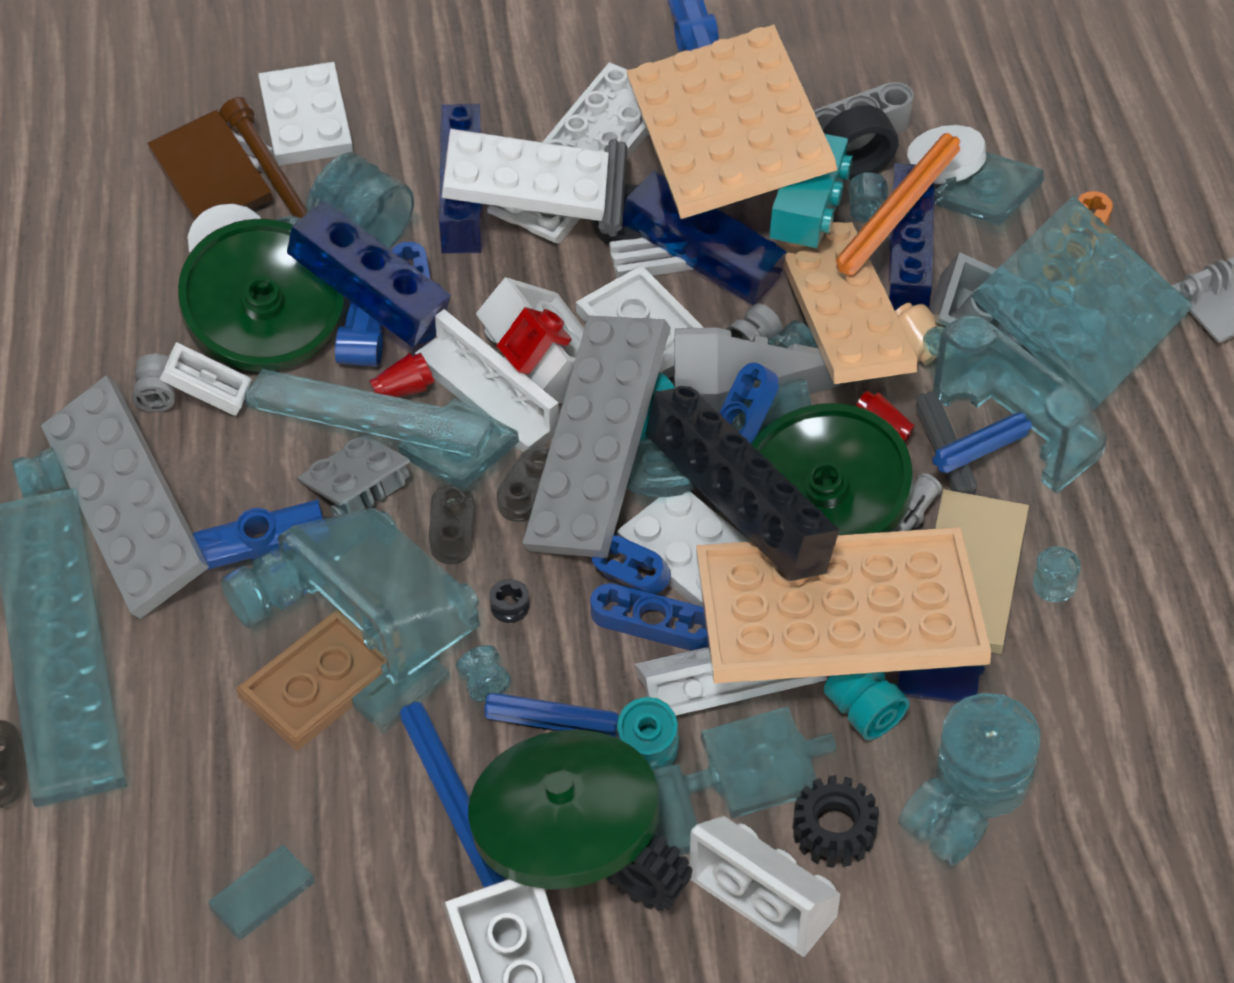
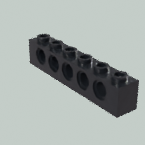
M678 386L674 389L656 391L645 435L790 581L826 574L839 529L794 484L785 478L768 459L757 451L743 435L729 424L719 412L702 398L698 391L691 386Z

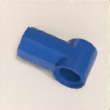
M362 288L360 292L352 294L345 327L340 326L336 336V363L379 367L383 350L382 329L388 303L387 297L379 294L376 289Z

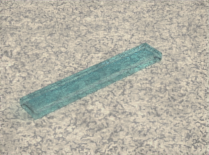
M262 369L245 394L246 406L250 408L474 457L480 455L494 431L493 418L266 369Z

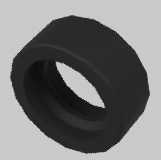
M871 105L847 109L832 118L823 129L824 134L848 138V144L860 136L876 133L872 140L862 148L846 153V155L853 157L848 180L863 179L876 174L890 163L899 147L898 134L888 116L882 109Z

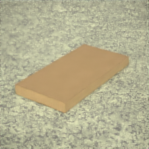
M943 489L935 529L961 527L991 653L1002 654L1029 505Z

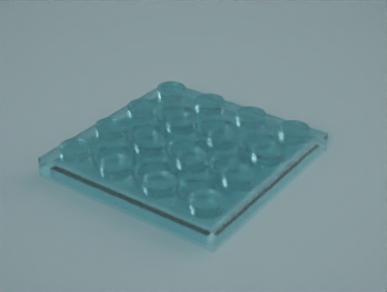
M1074 195L982 283L971 296L1093 411L1193 307L1185 297Z

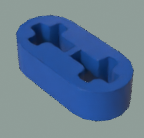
M613 535L608 556L620 553L625 559L624 563L616 560L608 562L607 558L592 557L595 567L605 577L633 589L658 594L666 588L671 578V570L659 554L620 536ZM641 567L651 571L654 568L656 573L653 576L646 575L643 578L637 569Z

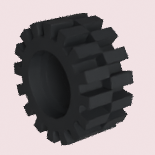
M837 775L828 776L826 785L823 784L821 778L813 780L812 789L806 785L801 790V798L797 796L792 829H794L793 838L795 843L800 842L799 850L804 856L812 851L811 861L819 864L821 857L827 858L826 867L834 868L836 859H841L842 867L851 866L852 856L859 862L864 859L865 850L870 853L874 846L879 808L878 806L875 807L876 799L872 793L865 796L866 786L862 783H859L855 789L852 788V778L844 777L843 784H838ZM840 811L849 815L854 824L850 830L837 833L823 829L817 819L823 812Z
M654 832L648 845L631 863L606 879L610 884H617L619 886L617 891L622 895L625 893L631 895L630 900L636 904L642 901L645 908L652 909L654 906L657 911H663L665 908L669 910L691 879L693 870L692 867L688 866L690 862L687 857L679 856L681 850L676 845L670 847L667 844L669 841L667 838L661 836L659 839L655 837Z

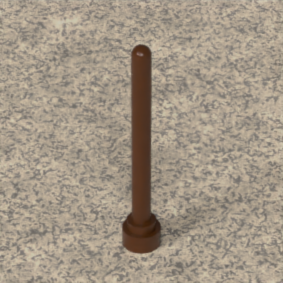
M235 97L225 102L219 112L229 128L242 135L298 226L314 235L323 243L324 236L254 127V110L246 98Z

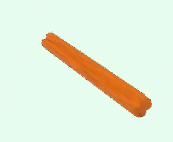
M949 133L941 135L837 256L836 268L839 272L852 276L859 270L960 151V140L957 136L953 137Z

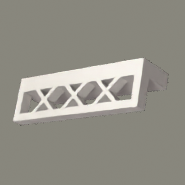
M445 309L436 314L437 337L415 352V355L420 352L422 353L433 378L528 457L553 439L559 419V402L526 375L518 372L509 361Z
M709 647L635 664L636 675L645 687L646 697L658 698L667 703L675 715L827 680V676L714 684Z

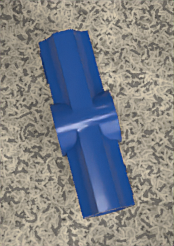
M668 0L671 15L674 19L675 39L679 52L691 51L719 40L714 14H708L704 0Z
M318 499L272 512L263 508H251L244 511L235 522L192 533L209 566L207 570L246 559H251L257 563H267L274 560L281 550L328 538L324 516ZM259 533H266L262 537L253 538L255 535Z

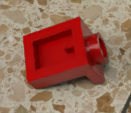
M524 307L496 346L518 372L529 375L553 342L568 346L572 338L563 329L564 321L554 312L548 309H544L541 312Z

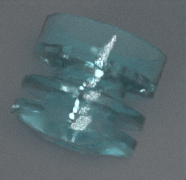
M347 152L337 156L327 164L316 178L307 200V218L314 226L324 230L330 237L338 238L345 247L360 257L373 259L383 255L394 246L404 233L412 216L414 195L406 184L388 173L381 172L378 166L368 162L360 154Z
M981 693L965 697L951 707L943 721L936 760L935 780L941 795L955 809L971 816L993 818L1010 813L1024 802L1031 789L1034 767L1040 750V729L1034 715L1020 702L1001 694Z

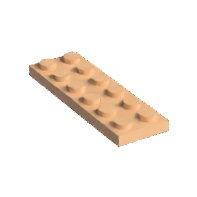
M833 222L830 233H824L818 248L774 239L775 250L834 384L917 372V356L870 258L852 276H847L836 268L837 256L857 234L852 222Z

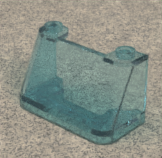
M962 316L941 330L933 392L938 395L940 401L945 406L951 405L955 398L971 399V404L978 408L992 397L1012 414L1017 412L1024 413L1026 419L1031 420L1032 429L1048 441L1041 446L1039 455L1042 460L1047 462V466L1042 472L1041 482L1056 494L1101 458L1104 454L1107 435L1088 399L1081 392L987 320L979 316Z
M367 508L292 526L278 536V544L289 585L301 596L308 592L311 595L316 591L321 592L362 631L365 646L370 650L375 647L383 653L386 663L381 666V671L395 685L480 626L476 608L479 605V600L473 589L466 583H458L396 527L391 516L383 510L379 512L374 508Z

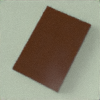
M218 109L147 143L152 156L194 221L202 212L216 205L236 204L253 210L273 200L271 190Z

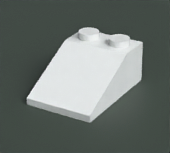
M506 880L442 904L469 983H576L544 889L529 887Z

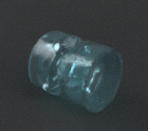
M277 548L254 559L252 569L241 566L221 577L220 580L222 590L230 607L240 622L247 628H251L271 617L272 607L276 606L283 610L304 597L303 587L295 569L287 557Z
M937 777L925 782L914 793L899 817V825L920 842L929 839V849L949 866L957 865L970 854L984 835L989 823V819L969 802L959 804L958 794Z

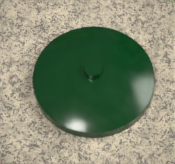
M248 219L233 222L213 231L193 248L186 258L179 276V310L184 326L191 338L203 351L214 359L242 370L256 372L277 371L293 367L310 359L331 340L343 314L345 296L343 276L330 250L308 231L279 220Z
M822 403L801 407L771 422L751 443L812 504L824 513L839 529L838 535L892 532L903 519L910 505L914 488V476L908 448L892 425L877 414L866 409L839 403Z
M588 730L549 732L531 737L510 747L497 756L481 773L472 789L468 804V821L473 842L482 859L503 877L525 886L542 889H567L584 886L615 874L631 863L648 845L654 835L660 817L658 785L655 774L647 760L626 742L611 735Z

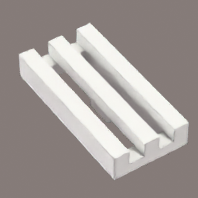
M688 230L633 240L610 242V255L617 278L641 265L652 276L697 269L696 255L693 254V245L690 242Z
M176 342L159 380L236 416L241 409L252 378Z

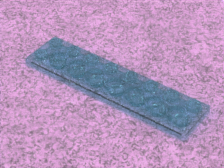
M76 488L0 504V585L33 804L36 808L127 787Z

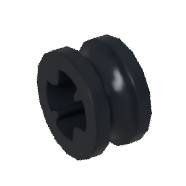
M507 579L497 582L491 588L489 593L491 613L496 619L505 623H516L527 616L530 605L529 591L525 584L518 580ZM511 596L516 603L508 605L507 601L503 600V598Z

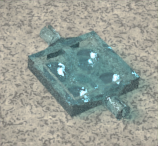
M788 706L701 731V742L708 757V769L683 775V784L686 787L687 794L714 787L716 792L724 799L731 819L795 801L797 796L801 798V790L806 785L812 789L813 780L817 779L812 767V758L836 752L835 739H833L832 733L805 740L804 736L797 730Z

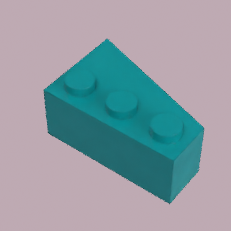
M824 134L836 160V171L779 188L772 207L771 239L818 248L824 233H830L834 212L842 198L843 180H848L852 167L853 157L846 155L848 138Z

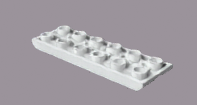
M609 62L542 143L604 152V147L609 144V140L617 139L618 142L626 143L628 147V160L649 133L630 86L626 72L627 69ZM490 205L487 208L489 214L509 223L520 225L530 232L554 243H561L580 220L577 217Z

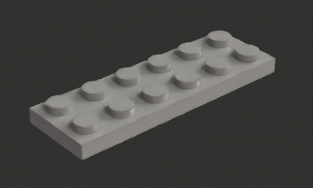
M588 316L522 543L528 551L600 558L608 557L671 328L665 319Z
M107 375L41 425L132 615L139 619L143 618L209 568L114 380Z

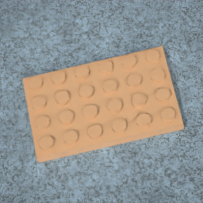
M775 25L755 28L749 33L729 39H720L710 45L691 51H682L675 56L656 62H647L637 68L626 71L681 219L837 170L834 154Z
M961 527L838 535L827 573L790 581L751 541L696 545L697 566L714 684L990 664L991 648Z

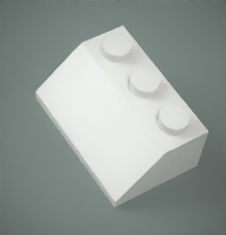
M505 277L477 311L476 315L486 327L484 332L487 337L496 344L499 343L524 307L541 312L544 309H548L564 321L563 329L572 338L569 345L564 346L553 342L529 375L524 374L557 402L563 404L584 327L558 293Z
M725 816L697 824L691 830L689 867H692L693 873L690 880L805 957L838 916L840 893L836 891L833 884L820 875L813 876L798 866L790 854L781 849L774 850L759 840L757 834L751 828L744 824H736Z

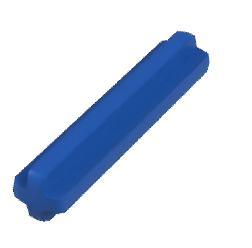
M1014 413L938 448L936 455L932 457V463L938 466L940 472L948 473L1027 436L1028 430L1032 428V422L1026 419L1024 413Z
M494 692L488 694L484 706V713L487 719L554 730H588L613 737L617 734L619 715L614 711Z

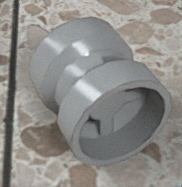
M761 303L752 306L745 313L743 320H735L726 328L731 330V337L752 341L756 335L768 338V344H772L783 334V327L778 316L772 309Z
M147 354L137 360L134 375L137 382L133 387L132 400L138 408L155 413L169 410L173 406L175 388L159 380L169 357L161 354Z

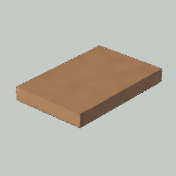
M336 609L236 688V693L243 703L292 748L298 751L397 672L398 661L339 609Z

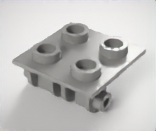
M1234 257L1229 258L1227 261L1218 260L1214 265L1209 264L1203 271L1196 274H1187L1183 281L1170 286V290L1218 344L1234 337Z
M364 435L363 437L350 440L342 450L329 458L313 463L308 471L297 477V480L335 503L330 507V511L337 521L343 519L349 521L365 510L364 504L367 507L374 505L372 495L378 501H381L385 496L403 487L405 480L410 477L405 467L410 461L405 456Z

